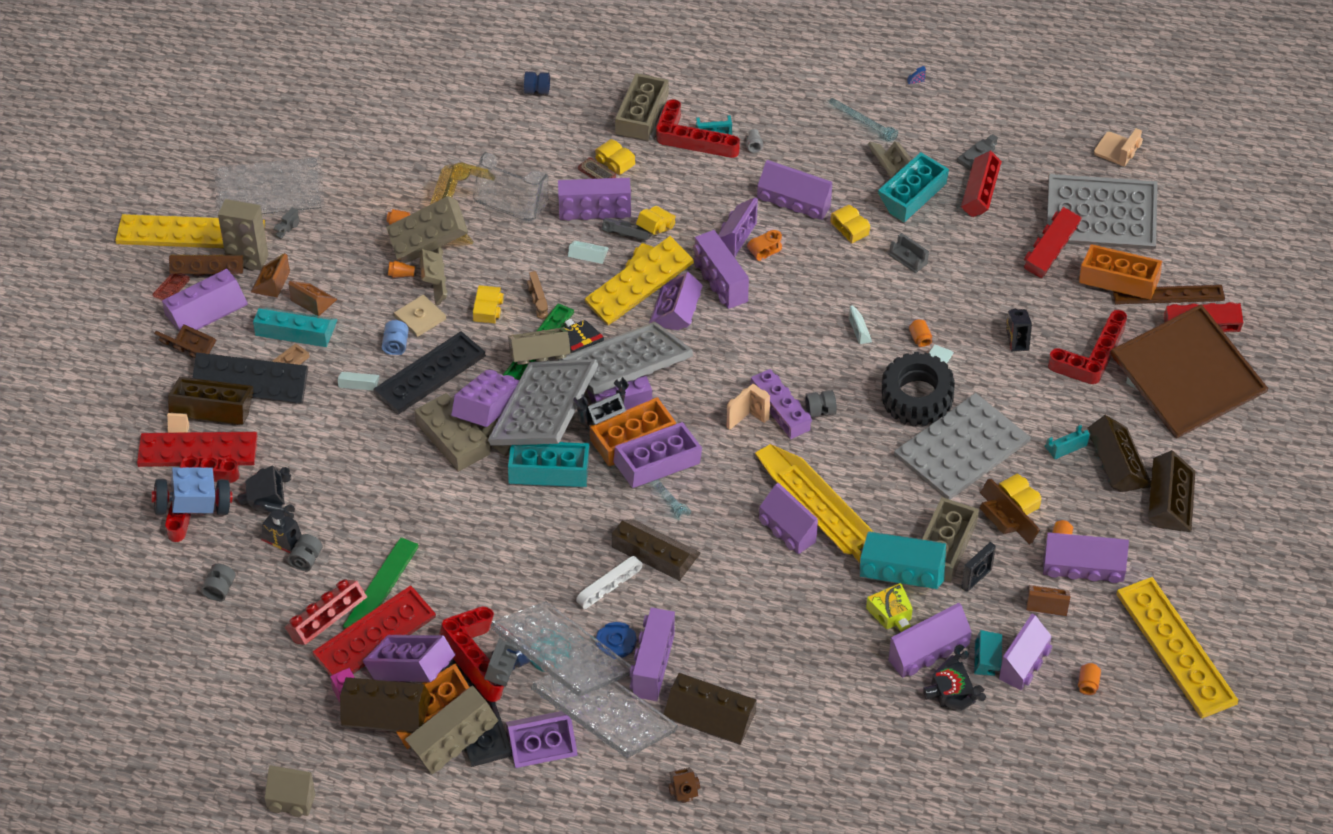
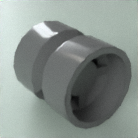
M833 390L822 391L820 395L817 392L805 394L806 410L811 418L820 417L821 413L825 416L837 413L836 398Z
M309 534L300 535L295 547L287 558L288 563L295 569L305 572L310 571L323 548L321 541Z
M213 564L202 585L201 593L208 599L219 602L224 601L230 590L229 587H231L236 577L233 569L224 564Z

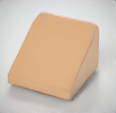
M168 413V433L188 432L189 421L187 414Z

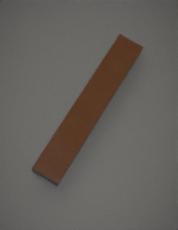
M1222 285L1156 287L1151 300L1112 291L1115 305L1225 301Z

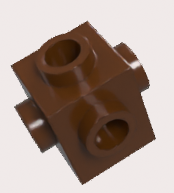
M690 767L669 772L671 783H668L671 796L674 795L677 801L686 803L699 796L700 782Z

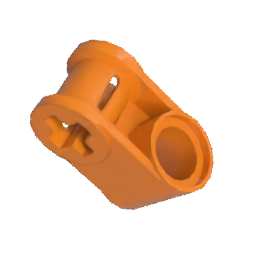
M770 230L761 236L751 239L747 244V249L758 261H761L762 258L766 259L781 251L782 244L780 241L782 234L778 230Z

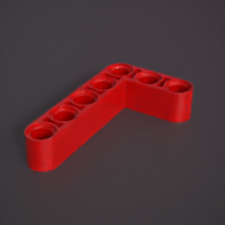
M671 99L666 102L656 128V140L659 144L729 158L739 155L740 139L737 136L678 125L681 118L680 101Z
M1122 310L1112 311L1089 358L1055 348L1050 352L1048 368L1053 372L1094 385L1099 383L1112 357L1110 351L1117 347L1125 330L1127 314Z
M191 455L183 458L180 468H213L214 482L224 479L229 480V483H233L240 477L238 463L233 458ZM172 501L165 527L169 540L180 542L186 536L191 513H173Z
M482 606L444 619L439 635H444L455 654L453 659L485 699L491 702L500 700L504 686L484 679L490 660L472 639L489 632L494 617L493 610Z

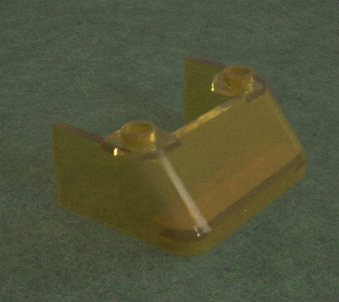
M462 162L445 165L440 172L430 205L447 196L453 198L458 181L466 180L469 175L492 181L495 180V177L488 169ZM467 234L455 239L469 244L474 243Z

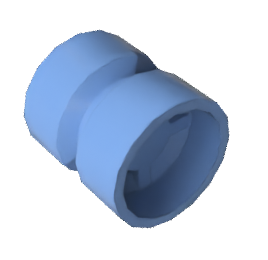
M392 320L385 324L382 340V350L389 355H402L406 351L409 332L407 324L399 320Z

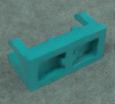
M727 115V121L701 123L700 117H696V128L732 135L731 115Z
M1078 425L1073 433L1054 441L1053 437L1048 438L1044 447L1054 459H1058L1086 447L1090 433L1088 430L1082 433V425Z
M980 630L975 639L974 674L995 676L994 671H1001L1002 634Z

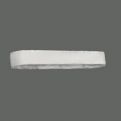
M635 556L628 558L580 592L576 599L577 603L582 608L587 609L603 597L602 595L608 594L618 587L619 583H624L638 573L642 568V562Z

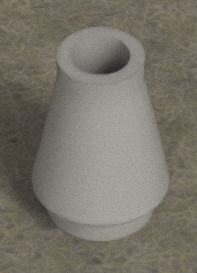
M757 129L749 131L746 142L747 149L752 153H757L763 148V141Z

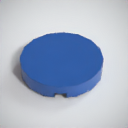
M608 623L602 629L600 628L597 633V648L607 657L623 658L631 654L637 644L636 632L629 628V625L626 623Z

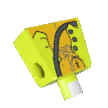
M901 583L867 597L866 609L886 630L897 626L900 632L911 628L908 621L912 618L913 609Z

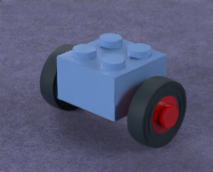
M172 467L170 495L166 479H156L154 491H151V503H154V512L157 515L166 514L169 500L172 501L173 513H213L215 502L217 514L228 515L233 498L229 480H218L215 491L213 468Z

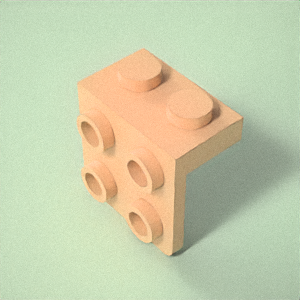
M1135 128L1129 139L1112 132H1106L1095 148L1094 155L1125 167L1128 161L1133 158L1137 148H1140L1142 144V130Z
M752 384L748 388L743 389L735 399H731L727 404L726 419L729 430L750 413L763 423L768 421L770 395L765 390Z

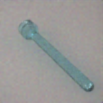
M834 98L829 100V103L882 133L885 140L892 142L897 138L898 130L893 127L886 128Z
M659 479L651 481L653 486L673 507L674 515L679 521L682 520L680 516L684 514L689 516L691 514L689 507L686 504L679 503Z

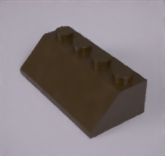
M179 377L168 394V412L187 414L188 418L195 420L243 425L249 415L253 386Z
M1104 415L1088 427L1089 438L1095 444L1096 454L1103 463L1102 468L1109 477L1108 482L1113 489L1127 492L1151 487L1149 475L1126 426Z
M1173 450L1153 458L1148 519L1158 528L1192 532L1196 471Z
M634 519L622 520L612 533V548L630 557L635 556L642 563L678 581L683 578L701 554V552Z
M678 673L671 687L663 718L741 745L756 714L757 699Z
M346 677L340 694L341 726L414 733L424 723L431 695L424 684Z

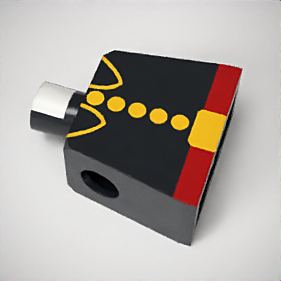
M1011 309L1007 314L1006 325L1011 352L1029 351L1032 322L1026 309ZM1018 332L1021 333L1020 338H1017Z
M569 319L564 323V329L568 331L571 353L604 341V336L586 320L575 323L572 319Z
M281 510L272 511L262 524L261 540L288 553H291L298 538L302 535L297 521L285 516Z

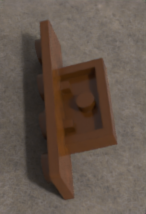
M242 255L169 256V273H189L195 276H203L205 274L215 275L228 269L231 274H243Z
M183 324L176 339L159 331L154 333L159 337L158 341L165 345L171 343L174 345L173 348L180 352H184V350L189 351L188 355L193 358L196 357V352L210 354L217 341L215 338Z
M987 479L980 491V494L987 501L982 502L979 509L1003 534L1017 532L1029 545L1033 543L1040 528L993 479Z

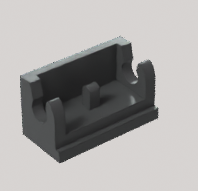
M900 233L897 243L891 242L888 255L914 273H917L928 264L929 251L903 233Z
M499 638L484 679L506 687L517 659V655L508 652L507 649L517 651L518 647Z

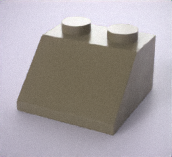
M270 765L265 792L267 809L274 813L287 812L295 817L309 816L316 795L312 773Z

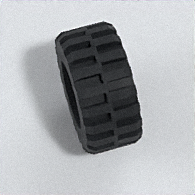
M914 352V354L910 355L906 353L903 354L902 358H895L893 363H889L883 372L882 402L885 405L886 411L891 413V417L895 420L899 418L901 423L906 424L909 422L911 426H916L917 424L926 426L929 422L933 424L938 421L939 417L943 418L952 407L955 379L953 378L952 370L948 369V364L945 361L941 362V358L937 356L932 357L930 353L926 352L924 354ZM912 381H923L933 386L935 390L924 397H913L904 393L901 388Z

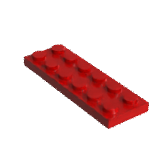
M141 433L137 465L138 467L180 466L183 458L194 455L233 458L237 461L238 466L255 465L258 433Z
M410 585L315 649L313 656L330 676L348 668L354 674L366 666L363 660L387 635H411L436 618V613Z

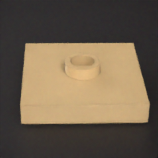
M424 295L394 312V316L399 321L407 324L409 330L416 337L446 320V315Z

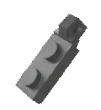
M992 134L986 140L982 139L960 155L957 158V162L971 170L974 158L990 150L992 152L995 150L998 137Z
M609 218L603 219L602 230L609 233L615 231L619 232V235L634 236L637 240L641 241L648 240L653 235L635 223Z

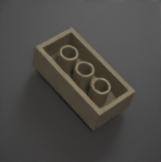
M635 73L615 118V134L649 141L652 130L669 95V80Z
M448 196L386 227L397 260L405 263L419 258V253L422 249L433 251L469 233L458 201Z
M225 199L218 213L225 255H242L243 267L250 270H262L269 254L261 206Z
M445 393L415 409V420L417 426L459 472L490 455V443L488 438L473 422L451 416L454 400Z
M941 497L922 540L946 543L944 581L951 583L977 525L979 509Z
M471 686L405 740L429 772L434 774L436 771L441 770L453 757H457L468 745L474 743L484 732L492 729L498 722V719L486 700Z

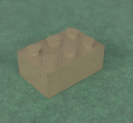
M564 328L508 335L510 357L514 362H518V364H527L532 359H536L537 362L547 361V357L562 359L566 358L567 354H571L568 331Z

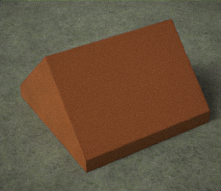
M286 253L262 267L251 293L278 298L290 273L288 255Z
M289 281L288 283L291 301L317 316H320L337 301V298L311 283Z
M1029 585L1026 610L1067 616L1071 598L1070 591Z

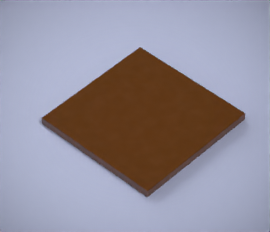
M1202 304L1110 351L1111 356L1176 439L1259 397L1269 389Z

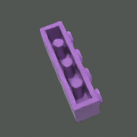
M768 369L751 377V385L755 384L770 395V414L790 439L810 431L811 416L802 409L800 402L794 399L789 388L781 383L777 374L775 375L771 369Z

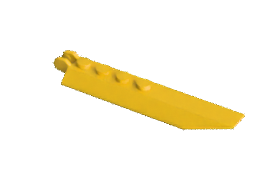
M772 444L755 452L757 458L776 483L782 485L818 519L817 525L843 553L853 554L854 558L860 563L862 554L860 549L864 547L867 533L874 531L802 457Z

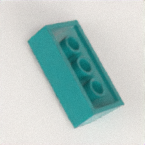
M920 152L878 190V194L889 213L905 223L947 184L949 169Z
M265 307L258 308L253 325L255 336L327 347L338 319Z
M559 442V444L511 445L508 463L509 484L587 487L589 443Z
M869 531L860 558V577L938 589L944 582L946 543Z

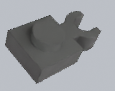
M292 207L281 218L282 222L275 225L274 230L278 231L275 234L276 237L282 239L286 231L290 232L292 228L298 226L299 215L297 209Z

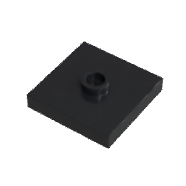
M989 542L964 565L961 585L964 591H970L992 570L996 545L992 542Z

